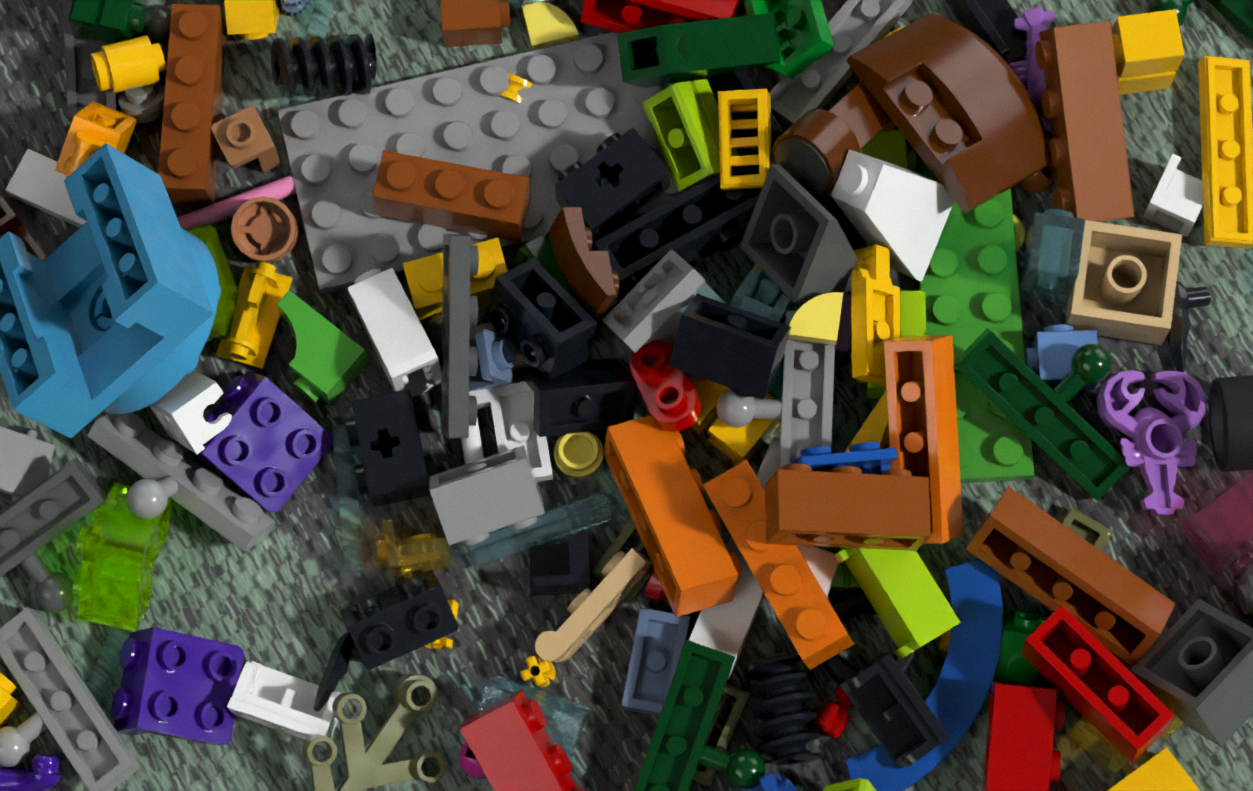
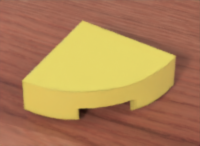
M542 1L521 2V9L532 51L579 40L575 24L560 8Z
M825 293L804 303L790 321L789 326L791 330L788 339L837 345L843 293Z

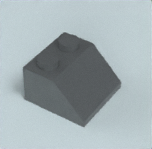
M771 164L740 248L795 304L806 303L810 299L825 293H843L856 263L857 256L839 223L780 164Z
M1199 598L1130 670L1187 727L1220 747L1253 714V628Z

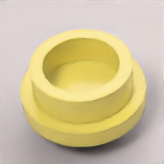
M591 431L562 434L556 441L554 447L555 463L560 471L569 477H588L599 469L603 461L602 443Z

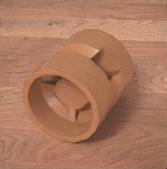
M261 196L249 199L240 205L233 216L231 225L232 237L236 246L243 254L257 262L271 263L280 261L290 254L297 243L299 231L296 219L288 207L275 198Z

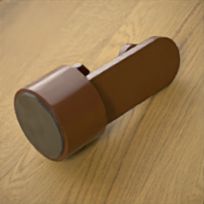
M860 81L828 111L813 109L806 112L774 142L772 149L774 164H780L814 198L823 197L835 187L849 149L861 153L860 149L891 121V118L864 83Z

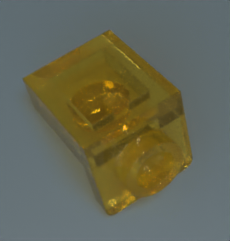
M392 518L382 520L384 534L375 536L380 566L389 564L393 578L401 577L415 570H422L425 573L430 570L436 571L452 568L446 537L437 539L436 534H420L408 538L406 545L398 546Z

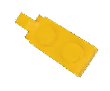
M874 244L854 250L857 260L851 277L852 378L886 387L884 342L900 338V287L892 285L890 278L889 248Z

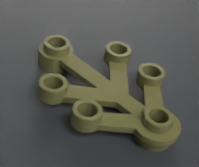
M410 673L398 679L393 688V699L396 707L366 750L361 721L367 712L366 702L361 696L350 692L342 693L335 698L332 711L335 718L339 720L347 773L346 779L337 791H364L367 788L417 778L425 782H436L442 778L446 769L445 760L440 754L430 750L420 751L414 758L383 763L416 715H424L434 707L437 701V689L430 678ZM422 686L425 690V699L422 703L415 705L411 699L412 691L416 687ZM353 699L356 702L357 710L352 717L346 718L342 713V706L347 700ZM313 735L303 745V756L310 764L313 791H335L330 764L333 763L337 756V746L329 737ZM323 741L327 746L326 756L321 760H315L312 754L313 747L318 742ZM432 757L435 761V770L429 775H424L421 769L422 763L426 758Z

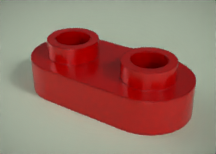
M653 340L644 344L636 353L634 352L630 361L631 373L656 424L670 432L685 430L698 419L701 412V400L690 377L683 371L669 366L673 346L666 341ZM660 359L657 364L648 366L652 361ZM678 396L674 403L665 404L668 399Z

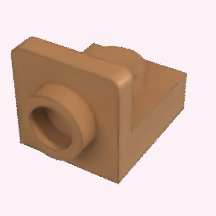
M254 105L211 126L212 133L232 169L254 159H257L263 173L281 164L275 145Z

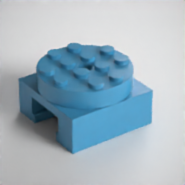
M107 143L64 180L75 214L87 222L43 261L27 252L23 239L8 231L0 238V371L14 411L69 438L75 436L101 412L125 414L155 405L184 376L192 373L198 364L199 355L211 332L218 300L221 296V287L214 258L205 243L180 227L161 176Z

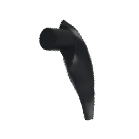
M1179 281L1176 282L1171 329L1167 338L1176 370L1184 372L1187 357V335L1191 326L1189 308L1209 306L1211 296L1206 286L1185 289Z
M349 631L339 638L329 658L316 693L313 708L316 712H319L329 700L338 681L347 673L350 661L363 663Z

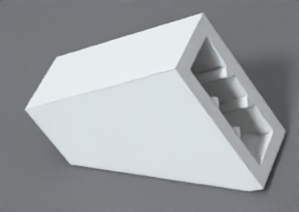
M849 149L831 197L868 246L877 244L889 248L890 268L913 279L922 281L953 206L954 199L940 181Z
M393 268L383 272L381 269H373L357 277L354 281L355 284L347 289L393 391L398 392L410 389L413 398L442 385V372L437 354Z

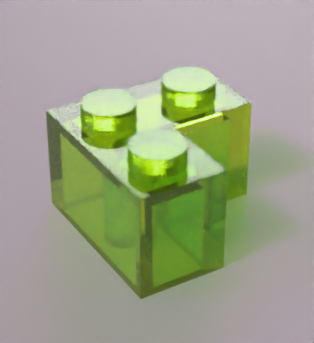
M114 483L105 502L94 509L91 525L89 527L83 526L80 530L76 544V555L83 557L82 568H79L76 573L72 595L75 598H79L77 619L136 632L150 607L154 565L168 540L173 499L171 497L168 498L165 510L158 517L147 520L141 519L132 514L127 505V493L131 486Z

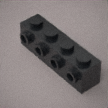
M759 165L732 166V176L759 174ZM720 173L595 241V251H608L611 269L615 270L619 277L618 294L623 299L671 249L695 269L702 262V258L714 251L725 252L737 246L743 239L762 188L721 190Z

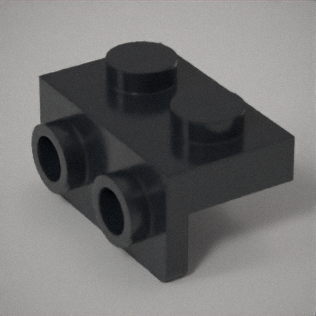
M422 570L406 573L395 581L396 586L378 594L376 591L364 592L351 599L348 603L349 607L340 610L366 669L376 668L458 630L457 621L433 570L425 573Z

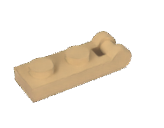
M633 548L627 554L619 551L601 571L605 576L602 582L593 591L586 588L571 602L567 608L571 616L556 632L545 631L537 637L535 650L538 656L543 660L557 663L570 659L653 568L651 561L640 551Z

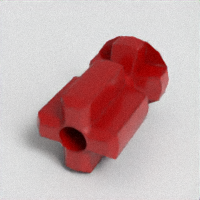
M840 684L834 690L839 700L837 702L827 701L817 714V718L813 720L814 727L821 730L827 737L838 738L852 718L847 709L849 706H853V704L839 686Z

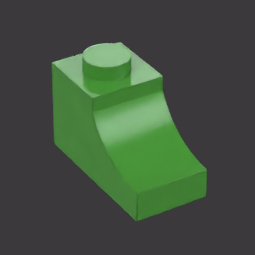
M289 290L276 305L281 318L287 322L296 335V354L294 359L288 364L293 377L296 379L292 385L309 401L315 403L321 398L328 405L332 406L369 363L366 351Z

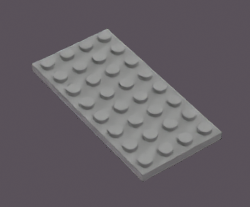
M610 32L371 88L370 94H363L362 91H357L348 96L340 95L277 110L320 294L323 295L347 289L355 284L354 281L357 277L373 269H381L383 272L393 268L397 277L403 276L405 272L402 263L443 252V234L469 235L470 245L496 238L377 215L372 196L383 150L529 177L531 198L522 240L517 242L499 238L502 252L521 248L526 243L547 234L562 209L556 201L555 191L559 175L573 163L580 161L584 164L598 154L596 152L598 146L612 134L620 133L622 136L631 128H634L669 170L653 132V124L649 122L642 103L670 85L665 84L641 88L624 83L617 34L619 33ZM508 73L533 83L530 88L518 90V94L524 98L521 104L499 96V94L508 89ZM671 172L670 187L621 224L631 222L683 193H679ZM605 177L601 179V186L609 183L615 188L618 186V179L610 182Z

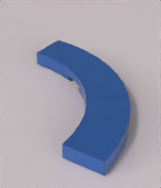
M980 559L944 570L949 589L950 605L961 623L951 628L949 647L942 671L925 703L950 738L909 767L904 766L901 769L897 767L884 747L879 744L865 753L845 760L851 780L857 778L868 779L877 791H904L930 773L951 753L967 733L979 713L993 681L999 660L1003 631V604L999 575L996 570Z

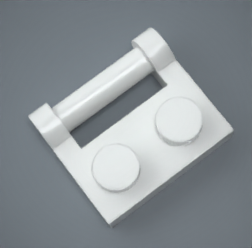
M519 382L469 392V396H476L477 410L491 407L498 453L524 445L536 482L553 480L547 437H539L533 429L534 392L526 382ZM478 416L476 425L469 426V438H461L465 464L484 458Z

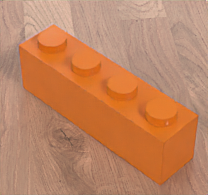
M953 335L903 336L884 342L890 448H896L898 457L897 460L891 463V469H906L911 471L912 476L929 477L931 537L924 544H943L964 534Z
M651 415L608 426L603 455L675 617L732 602L737 580L741 578L740 563L733 550L727 551L721 538L722 526L717 512L714 509L709 510L704 501L703 484L698 471L695 468L690 469L684 457V441L680 432H670L660 428Z
M747 459L703 484L705 491L807 667L811 670L854 645L797 545L766 544L765 489Z

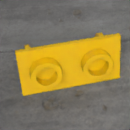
M258 261L256 267L245 265L216 353L217 357L264 369L280 320V313L276 304L289 291L293 280L292 277L275 273L276 267L267 262Z

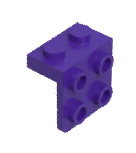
M247 371L244 376H236L225 387L222 394L224 400L212 414L206 413L203 415L206 422H212L220 414L228 412L232 415L229 425L204 443L205 449L199 454L194 453L188 448L186 449L199 460L214 465L264 510L277 512L330 449L333 439L322 426L266 376Z
M156 627L129 633V638L124 642L120 652V666L124 668L121 687L116 691L111 706L112 717L115 718L114 728L118 733L126 735L153 732L217 746L229 743L232 737L235 714L229 710L227 705L242 672L244 661L242 648L237 645Z

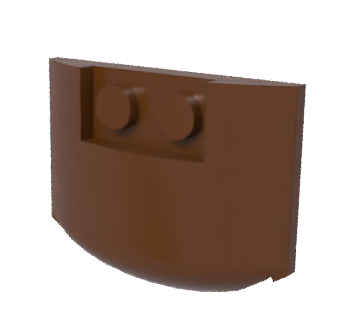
M932 12L850 55L846 60L964 214L1047 168L1052 162L1051 154L1048 152L1046 132L1042 120L1024 84L997 51L977 34L961 24Z

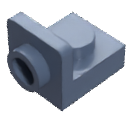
M486 329L476 331L475 339L469 341V346H476L478 367L476 376H469V392L514 384L512 367L514 366L515 359L513 349L506 336Z

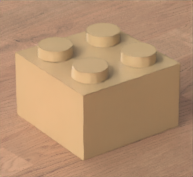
M1083 220L1075 240L1065 324L1073 326V331L1097 330V336L1162 345L1171 329L1182 234Z

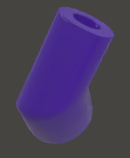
M38 754L32 760L33 770L0 768V791H46L58 785L62 774L58 773L60 759L56 755Z

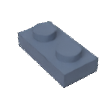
M640 608L621 705L622 709L660 716L687 639L690 624L689 616L675 617L673 613Z

